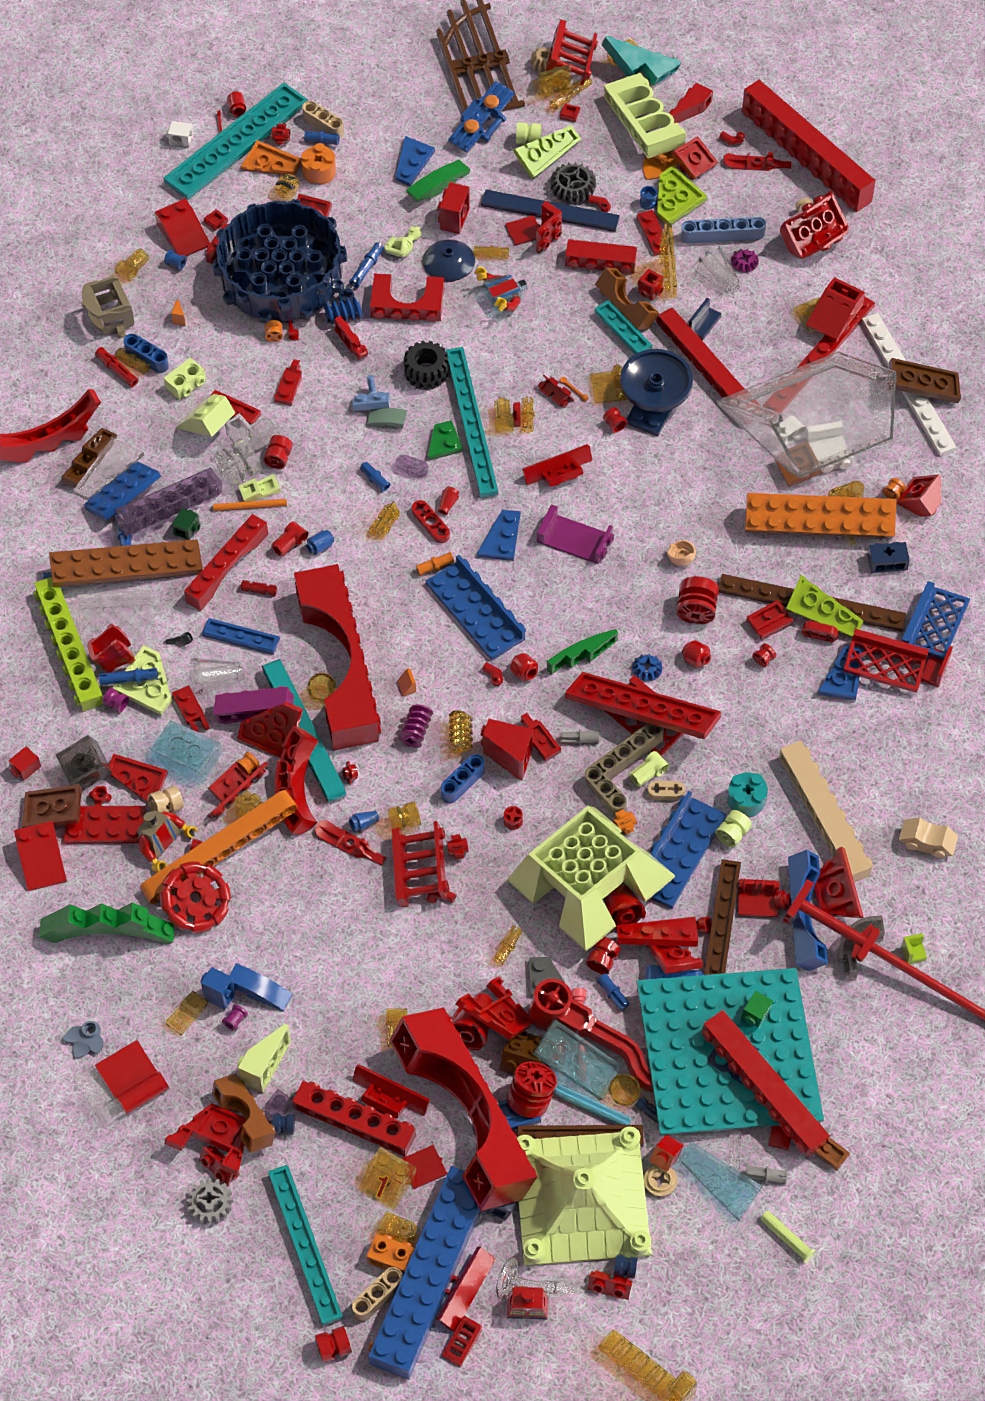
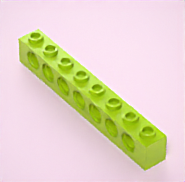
M52 577L35 582L36 590L33 591L36 602L40 601L41 603L39 605L41 615H46L47 620H44L47 631H52V635H50L53 646H58L56 653L59 661L63 660L64 665H61L64 675H69L70 680H67L70 690H75L76 695L73 697L76 706H81L84 712L103 705V695L61 588L53 587Z

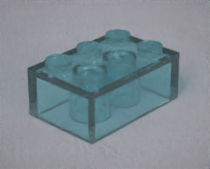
M170 720L151 748L153 761L200 783H204L221 757L222 748L220 742Z

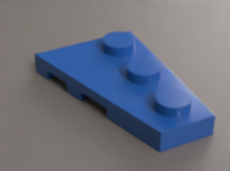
M405 136L395 176L396 181L411 186L435 153V148Z
M844 646L835 665L828 673L825 682L818 690V695L856 701L859 676L843 672L850 646ZM854 647L858 655L863 653V648ZM856 660L849 663L851 668H860Z

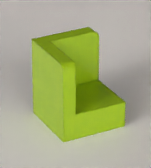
M923 933L903 938L901 948L905 960L909 964L927 960L923 946Z

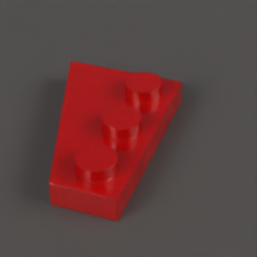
M114 753L106 770L110 776L146 802H148V794L162 790L168 775L166 769Z

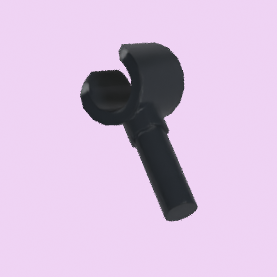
M185 632L175 638L166 639L165 642L169 644L182 641L185 646L191 643L193 638L189 632Z

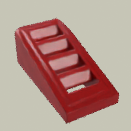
M463 1316L442 1357L461 1367L482 1333V1325ZM465 1326L473 1330L474 1333L464 1329ZM460 1334L465 1335L466 1337L470 1338V1340L467 1341L463 1339L462 1337H460ZM457 1341L458 1343L464 1345L465 1349H462L461 1347L455 1345V1342ZM453 1349L462 1355L458 1357L450 1351Z

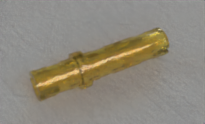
M591 78L585 80L583 86L580 85V79L567 90H562L556 98L549 102L551 108L557 110L564 103H569L574 96L592 84Z

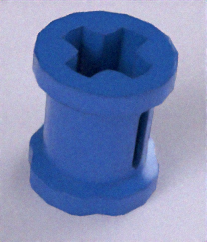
M170 249L164 257V263L166 265L171 264L176 266L178 270H182L187 263V256L178 255Z

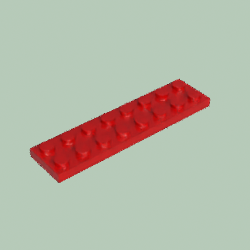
M583 671L565 692V699L704 740L721 718V711Z

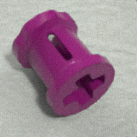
M233 1004L232 1011L227 1017L222 1019V1023L232 1031H237L238 1025L243 1018L248 1016V1012L243 1007Z

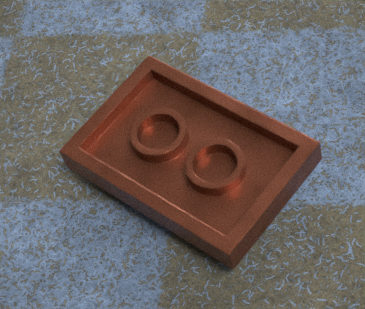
M78 784L25 792L22 828L53 821L54 826L79 823L82 787Z

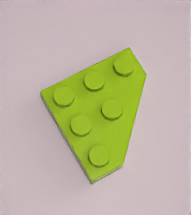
M674 166L660 174L657 217L666 225H672L707 201V195Z

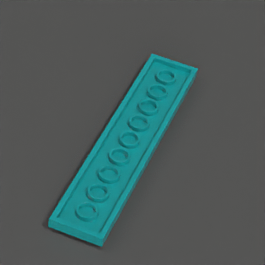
M283 82L163 177L164 183L189 200L249 152L257 140L261 142L269 136L273 127H277L279 123L284 124L299 112L308 99Z

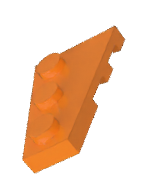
M257 140L240 167L241 170L295 175L301 165V158Z

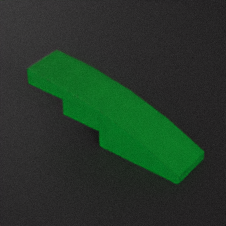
M456 160L421 178L407 188L406 193L416 202L442 193L443 188L448 187L449 182L456 183L457 178L468 175L470 168L462 161Z
M614 629L599 633L567 647L547 661V671L553 675L565 664L573 668L584 658L589 662L593 661L618 641V631Z

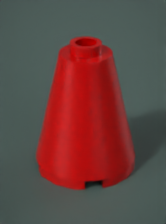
M621 883L604 897L605 906L616 924L615 928H617V925L638 923L641 918L644 920L646 916L644 905L625 883Z
M479 993L473 997L483 1007L493 1003L490 996L485 993ZM462 1010L452 1022L460 1033L466 1048L472 1051L480 1050L487 1043L489 1026Z

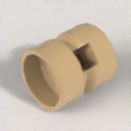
M172 786L163 789V792L157 791L148 794V805L151 812L158 811L162 813L163 811H169L173 813L183 809V799L178 788Z

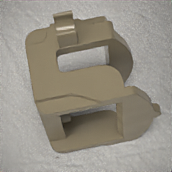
M111 276L83 285L81 305L88 310V315L93 325L103 335L117 333L119 338L125 337V330L132 327L135 322L132 307L118 277ZM109 289V292L95 296V293ZM115 300L118 301L117 307L102 311L100 305ZM121 318L123 319V320L120 321V322H117V323H114V324H111V325H108V326H105V327H104V325H103V323H102V321L105 322V323H108V322H112V321H115V320H118V319H121Z

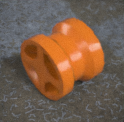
M270 320L265 323L266 340L269 342L280 341L283 338V332L281 331L282 323L277 320Z
M891 478L888 485L883 488V494L889 499L898 500L900 493L906 490V486L900 479Z
M250 752L244 753L243 758L236 761L248 775L252 773L253 769H257L260 766L256 757Z

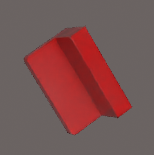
M949 646L944 660L930 656L921 677L922 682L939 687L951 658L953 646ZM934 648L935 651L943 653L942 650Z

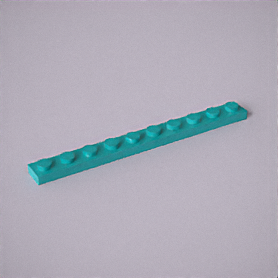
M464 348L446 349L449 369L480 498L498 495V487Z

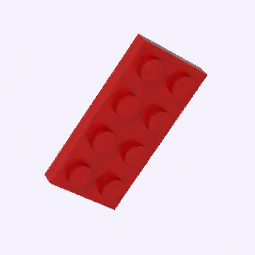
M80 806L79 823L66 824L65 844L139 843L137 830L145 821L143 817L146 814V806Z

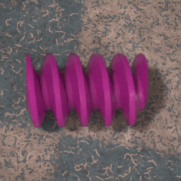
M420 704L412 705L409 708L407 719L399 735L400 740L405 745L413 748H420L422 746L421 742L424 741L423 735L427 733L426 729L431 721L430 716L434 714L433 710Z

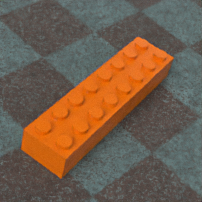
M747 493L745 532L894 538L897 499Z

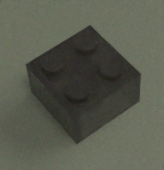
M89 735L56 754L70 786L79 784L82 787V791L112 773L98 742Z

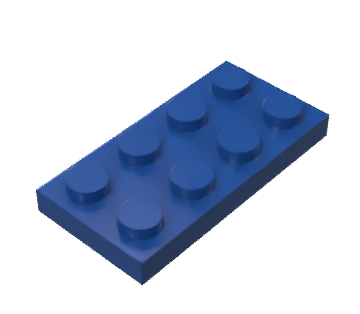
M137 461L124 473L118 475L110 484L104 486L100 492L90 497L83 505L87 511L104 520H108L158 480L161 475L159 471Z

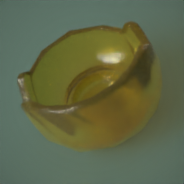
M324 672L314 674L309 679L307 685V693L310 699L320 704L324 703V699L336 690V681L331 675Z
M623 1073L616 1075L611 1080L608 1091L616 1104L629 1106L639 1100L641 1088L635 1077Z

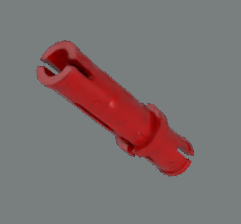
M99 347L96 350L95 356L104 362L105 367L113 370L131 388L138 384L139 379L117 360L116 356L108 353L104 347Z

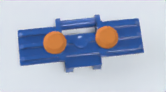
M495 81L482 98L474 99L460 117L462 123L448 141L466 153L469 152L479 138L489 142L491 135L499 125L506 121V117L500 112L515 95V92ZM487 118L489 120L495 118V121L484 132L482 125Z

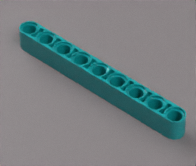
M281 659L262 665L263 673L270 687H288L294 695L293 705L303 709L299 728L307 731L319 741L311 753L308 764L312 767L311 770L317 782H320L318 784L324 797L327 798L326 801L329 803L346 796L344 785Z

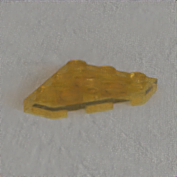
M669 223L664 224V231H661V241L663 243H660L662 254H659L660 265L663 264L664 267L662 268V276L666 278L664 282L665 292L669 293V298H677L674 235L672 225Z

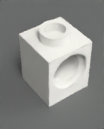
M172 121L170 128L168 127L166 131L169 144L189 147L193 137L192 124Z

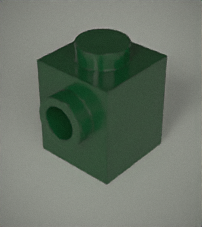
M184 508L180 510L172 523L173 534L186 540H190L201 527L199 515L193 510H186Z

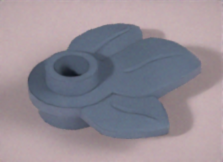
M87 1021L82 1026L72 1027L63 1038L65 1042L74 1044L73 1053L76 1058L84 1057L90 1051L99 1054L104 1044L100 1036L101 1028L94 1021ZM89 1029L94 1030L92 1034L87 1033Z

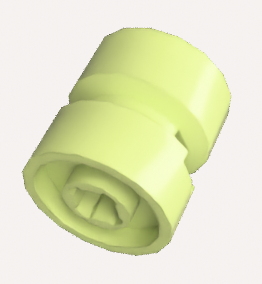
M517 122L516 144L525 145L527 142L530 143L540 139L542 124L532 123L529 126L528 123Z
M732 810L725 818V822H722L716 829L715 834L724 844L729 847H736L741 841L742 835L744 836L752 827V823L740 811Z

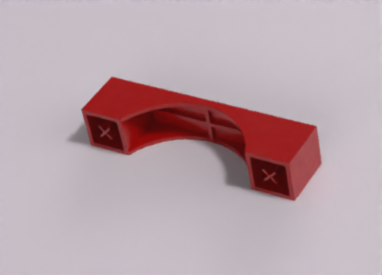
M335 564L294 572L296 595L303 623L320 627L331 633L343 644L351 659L348 673L342 684L330 696L324 699L326 721L333 751L379 742L378 735L382 734L380 716L376 711V700L372 695V684L368 679L367 665L364 663V652L360 646V636L356 630L357 624L352 614L351 601L349 602L348 587L345 586L344 571H340L339 565Z
M442 1007L402 1016L389 1041L406 1073L426 1078L446 1089L464 1107L473 1123L477 1144L476 1154L462 1177L480 1211L523 1200L538 1176L534 1167L529 1162L526 1152L519 1144L516 1134L508 1124L506 1116L503 1115L498 1106L497 1100L493 1097L487 1082L482 1077L479 1067L472 1059L469 1049L466 1048L460 1033L456 1030L450 1015Z

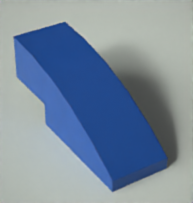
M238 963L235 964L229 975L233 977L235 990L247 994V997L283 1012L292 997V993L279 984Z

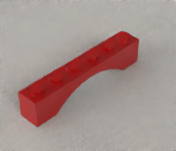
M251 514L184 590L186 603L199 611L208 604L232 566L247 552L257 548L267 537L268 526L266 521Z

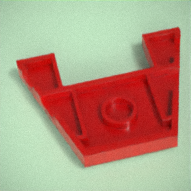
M499 976L491 980L486 986L499 998L488 1006L483 1007L469 993L458 999L455 1004L456 1006L509 1040L527 1030L533 1024L532 1019L521 1004L517 1003L516 1005L511 998L513 994L510 989L506 990L503 987L502 983L504 981Z
M211 1103L196 1114L192 1121L180 1126L173 1135L169 1134L165 1138L164 1144L182 1151L191 1136L228 1152L221 1163L220 1169L238 1176L244 1149L241 1132L242 1126L247 1120L245 1117L229 1110L221 1109L220 1106Z

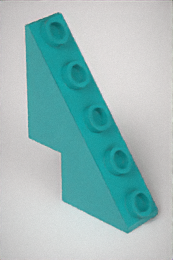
M605 36L601 44L627 77L642 71L653 86L676 72L681 65V61H678L676 58L664 56L659 52L649 51L644 47H638L629 42L617 40L612 36Z

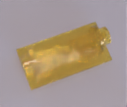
M394 501L391 504L384 505L382 511L377 516L380 520L375 519L369 527V533L373 536L377 534L381 540L389 533L391 527L401 514Z

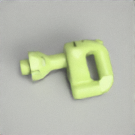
M417 226L410 227L407 237L399 236L397 239L391 237L384 246L385 252L397 257H406L413 249L412 241L421 237L420 228Z

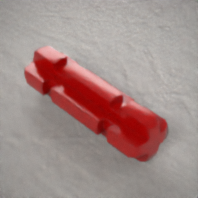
M242 580L241 582L242 591L248 592L251 590L253 593L265 595L268 593L271 596H276L277 594L276 585L269 584L267 586L266 583L255 581L250 583L249 580Z

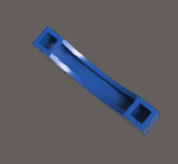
M804 850L788 857L789 889L791 892L790 905L794 902L807 879L814 883L805 898L806 901L811 903L812 892L820 875L819 856L809 850ZM798 910L792 920L796 965L807 971L827 965V946L815 933L811 917Z

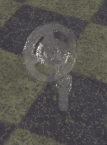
M510 1257L504 1263L496 1285V1295L501 1300L509 1295L512 1287L544 1288L545 1293L557 1294V1292L579 1294L581 1290L579 1285L558 1284L557 1281L548 1280L539 1282L521 1279L518 1275V1261L514 1257Z

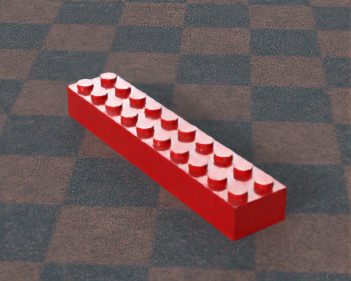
M760 79L744 89L742 112L745 117H749L757 127L764 130L768 137H772L780 147L788 151L791 157L796 158L802 167H806L815 178L820 179L824 186L830 188L838 198L845 201L849 208H853L858 212L872 203L876 180Z

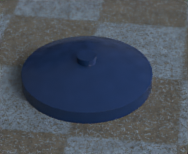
M649 349L641 351L627 360L621 371L620 384L623 394L633 405L647 411L662 412L678 407L689 397L693 385V374L688 363L676 353L663 349Z

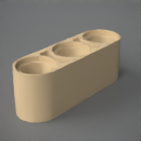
M306 101L303 104L304 121L319 131L339 134L340 138L343 137L344 127L341 118L314 101Z
M391 1267L385 1270L353 1301L352 1310L356 1320L361 1322L367 1321L395 1295L402 1279V1272L398 1268ZM391 1277L399 1279L396 1283L388 1282V1279ZM379 1291L383 1295L380 1298H375L372 1296L373 1293ZM360 1306L368 1308L363 1313L357 1311V1308Z

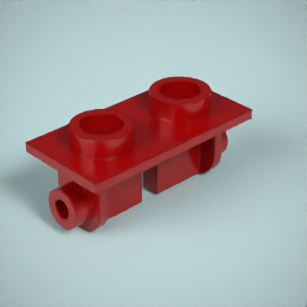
M543 375L546 380L538 384L541 392L548 397L555 393L551 399L560 407H566L569 399L574 401L570 396L572 394L571 391L566 387H559V382L552 376L548 378Z
M204 1146L199 1160L205 1168H208L215 1175L216 1179H219L223 1184L226 1183L228 1187L231 1178L235 1180L238 1176L220 1169L225 1156L216 1147L209 1146L206 1148Z
M596 1270L595 1272L591 1271L589 1275L587 1290L629 1300L633 1281L620 1276H614V1279L611 1280L610 1274Z

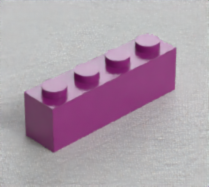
M284 686L270 689L261 688L253 691L243 690L236 693L226 692L215 695L213 715L220 724L242 722L244 719L281 703L288 702L293 704L294 695L288 687Z

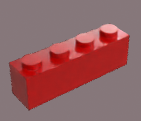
M568 239L565 266L587 268L589 270L617 268L619 272L624 274L634 273L637 247Z

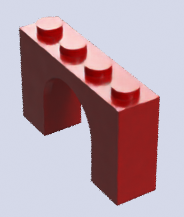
M374 273L370 303L371 317L377 319L441 321L445 288L444 277L427 276L425 293L422 298L413 303H402L395 300L391 295L392 274Z

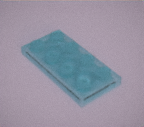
M557 1020L552 1021L533 1054L600 1101L606 1096L622 1067L621 1064Z

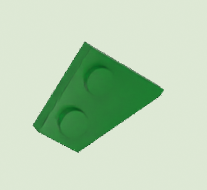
M452 420L434 425L428 453L429 460L463 452Z

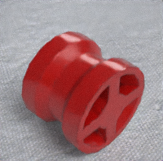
M763 643L760 646V650H756L752 657L761 667H767L769 661L776 658V652L770 645Z
M510 806L504 811V825L510 830L519 829L523 824V812L517 806Z

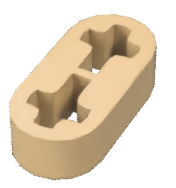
M653 781L648 786V795L653 800L677 801L685 794V786L679 781ZM655 787H658L659 793H655ZM674 788H678V794L674 793Z

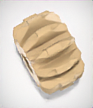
M550 47L536 48L531 54V66H533L534 71L538 70L539 74L542 71L547 74L545 70Z

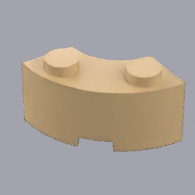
M921 817L904 820L899 840L906 845V848L932 854L936 858L953 856L958 835L948 826L931 824Z

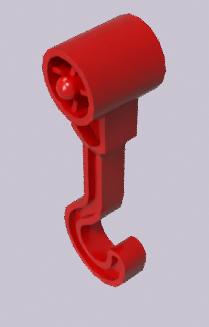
M546 979L536 986L528 1009V1015L536 1028L543 1031H553L559 1028L575 1038L584 1036L620 1055L625 1060L634 1082L643 1090L654 1093L650 1069L646 1065L643 1053L637 1043L628 1036L597 1020L592 1014V1009L572 999V992L563 981Z

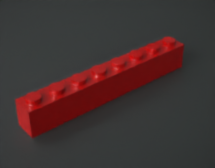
M723 1010L703 1024L701 1031L704 1039L713 1044L716 1053L721 1058H725L729 1063L728 1066L731 1071L741 1077L743 1085L747 1089L752 1090L758 1103L764 1105L769 1110L770 1117L774 1121L779 1122L785 1135L795 1141V1145L801 1153H805L809 1157L828 1142L830 1135Z

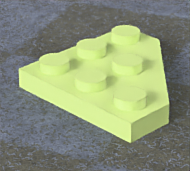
M143 645L135 656L136 661L129 664L125 671L135 670V668H157L158 680L115 684L113 689L117 690L119 694L124 693L128 695L129 700L162 716L172 702L160 653Z

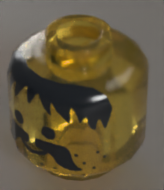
M283 174L279 177L274 188L279 197L292 199L299 190L300 184L294 175Z

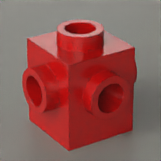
M648 268L638 280V293L642 297L653 301L663 292V276Z

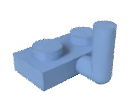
M373 375L367 376L369 394L354 396L353 410L389 408L390 393H376Z

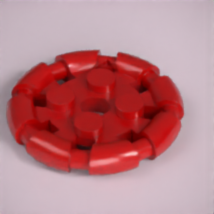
M196 861L180 864L179 868L172 869L163 880V890L160 892L161 908L168 915V920L177 928L183 931L185 929L190 930L191 933L206 932L211 930V927L214 925L218 926L226 917L229 911L227 908L228 903L231 902L230 888L228 882L225 883L222 873L209 864L203 865ZM197 872L204 873L203 877H196ZM184 874L187 879L182 882L180 876ZM214 881L216 882V884H217L218 887H219V888H217V889H215V890L213 889L212 885L210 884V883H212V882H214ZM171 888L176 889V895L170 894ZM192 892L199 894L200 901L198 903L191 901L190 894ZM216 900L221 901L219 907L214 906ZM174 905L177 906L179 910L178 913H175V911L173 910L172 907ZM207 913L211 917L209 920H206L203 917ZM187 916L194 917L193 923L187 922Z

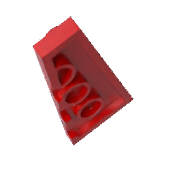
M695 916L617 925L616 928L617 944L698 947Z

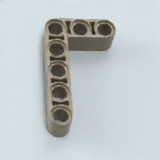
M647 723L585 770L586 785L614 816H616L615 813L622 809L627 811V801L625 795L616 787L611 779L663 741L662 727ZM653 731L659 732L658 734H655V735L651 734V732H653ZM638 742L643 743V745L637 746L635 744ZM624 753L628 754V756L621 757L620 755ZM613 765L611 768H606L605 766ZM591 776L598 777L597 779H590ZM605 789L610 790L608 793H603L602 791ZM616 803H621V804H623V805L620 806V807L614 806V804H616Z

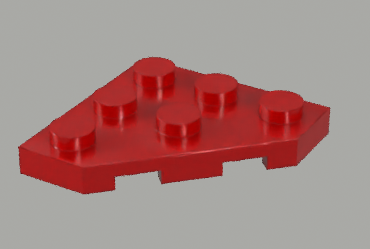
M284 702L244 719L240 723L237 739L281 758L284 750L282 745L294 725L299 727L303 709Z

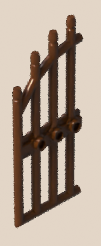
M460 0L464 14L455 20L452 10H447L451 26L445 37L440 28L436 30L463 113L468 108L457 76L458 74L467 73L475 98L480 99L482 95L473 71L483 69L490 88L494 83L490 68L499 66L506 87L515 92L505 65L510 64L506 49L500 50L487 10L491 9L490 3L484 4L483 0H476L478 7L469 10L466 0ZM481 13L494 52L484 53L472 16ZM465 21L478 54L471 57L467 55L458 28ZM453 34L462 57L461 59L452 60L447 47ZM515 93L511 98V103H507L502 111L525 107L524 100L518 101Z

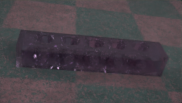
M210 467L115 509V522L125 536L135 534L139 530L153 526L159 521L169 519L171 516L179 513L182 508L187 510L195 505L202 504L206 500L216 498L222 493V481Z

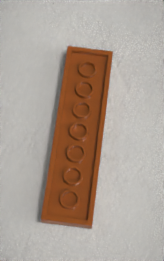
M198 539L49 552L53 587L199 574L203 570Z

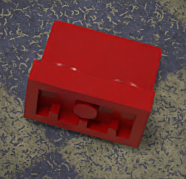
M547 201L541 205V227L536 231L537 253H540L543 249L546 250L550 243L555 239H559L562 234V211Z

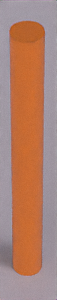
M287 499L213 504V511L287 506Z

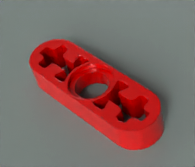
M415 501L412 504L413 516L436 542H447L450 538V530L425 501ZM428 519H434L436 523L433 525H428L426 521ZM438 530H439L442 534L445 533V536L438 535Z

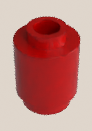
M238 91L231 92L227 96L230 113L235 117H240L246 111L244 96Z

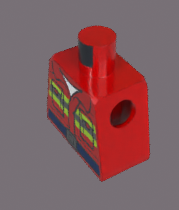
M512 1287L507 1297V1318L548 1320V1297L544 1288Z

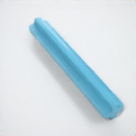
M561 1084L555 1089V1096L616 1125H630L631 1123L629 1116Z

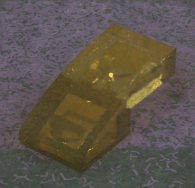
M192 991L180 1002L179 1008L166 1019V1025L182 1036L204 1011L208 1001Z

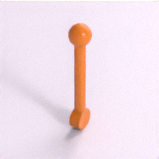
M566 377L560 378V383L566 384L569 388H571L574 392L581 396L583 401L588 400V395L582 394L579 390H577L574 386L567 382Z

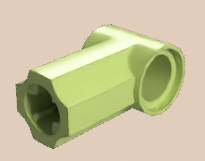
M654 751L645 758L644 763L629 773V777L636 786L641 787L653 777H659L662 775L661 773L664 774L668 770L669 764L657 751Z

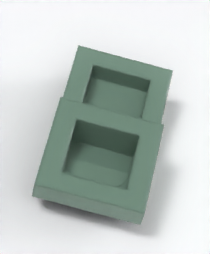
M397 408L371 409L367 425L378 428H385V425L403 429L407 410Z

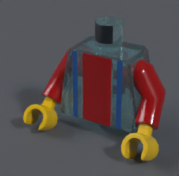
M478 267L474 272L477 274L476 278L478 281L483 280V292L498 315L505 311L514 312L522 301L521 291L528 289L524 279L515 282L509 274L504 276L492 275L487 273L483 267Z

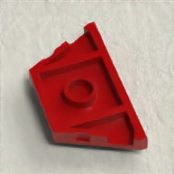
M839 847L836 850L838 853L831 861L828 859L824 863L814 886L819 908L831 916L864 918L846 850L843 847Z

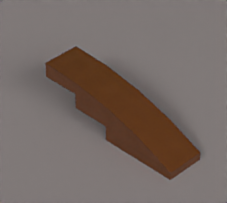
M101 428L82 446V452L72 460V466L61 476V482L77 489L102 460L116 440L117 434Z

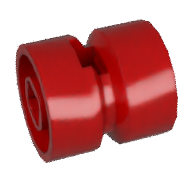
M273 435L263 457L264 463L275 469L285 468L288 461L287 456L290 455L293 447L292 441L282 435Z
M603 937L594 944V951H591L586 959V965L591 970L602 975L609 974L614 965L613 961L617 959L621 951V947L615 941Z
M344 1326L332 1329L331 1334L323 1332L315 1335L322 1362L335 1359L337 1354L344 1356L352 1353Z

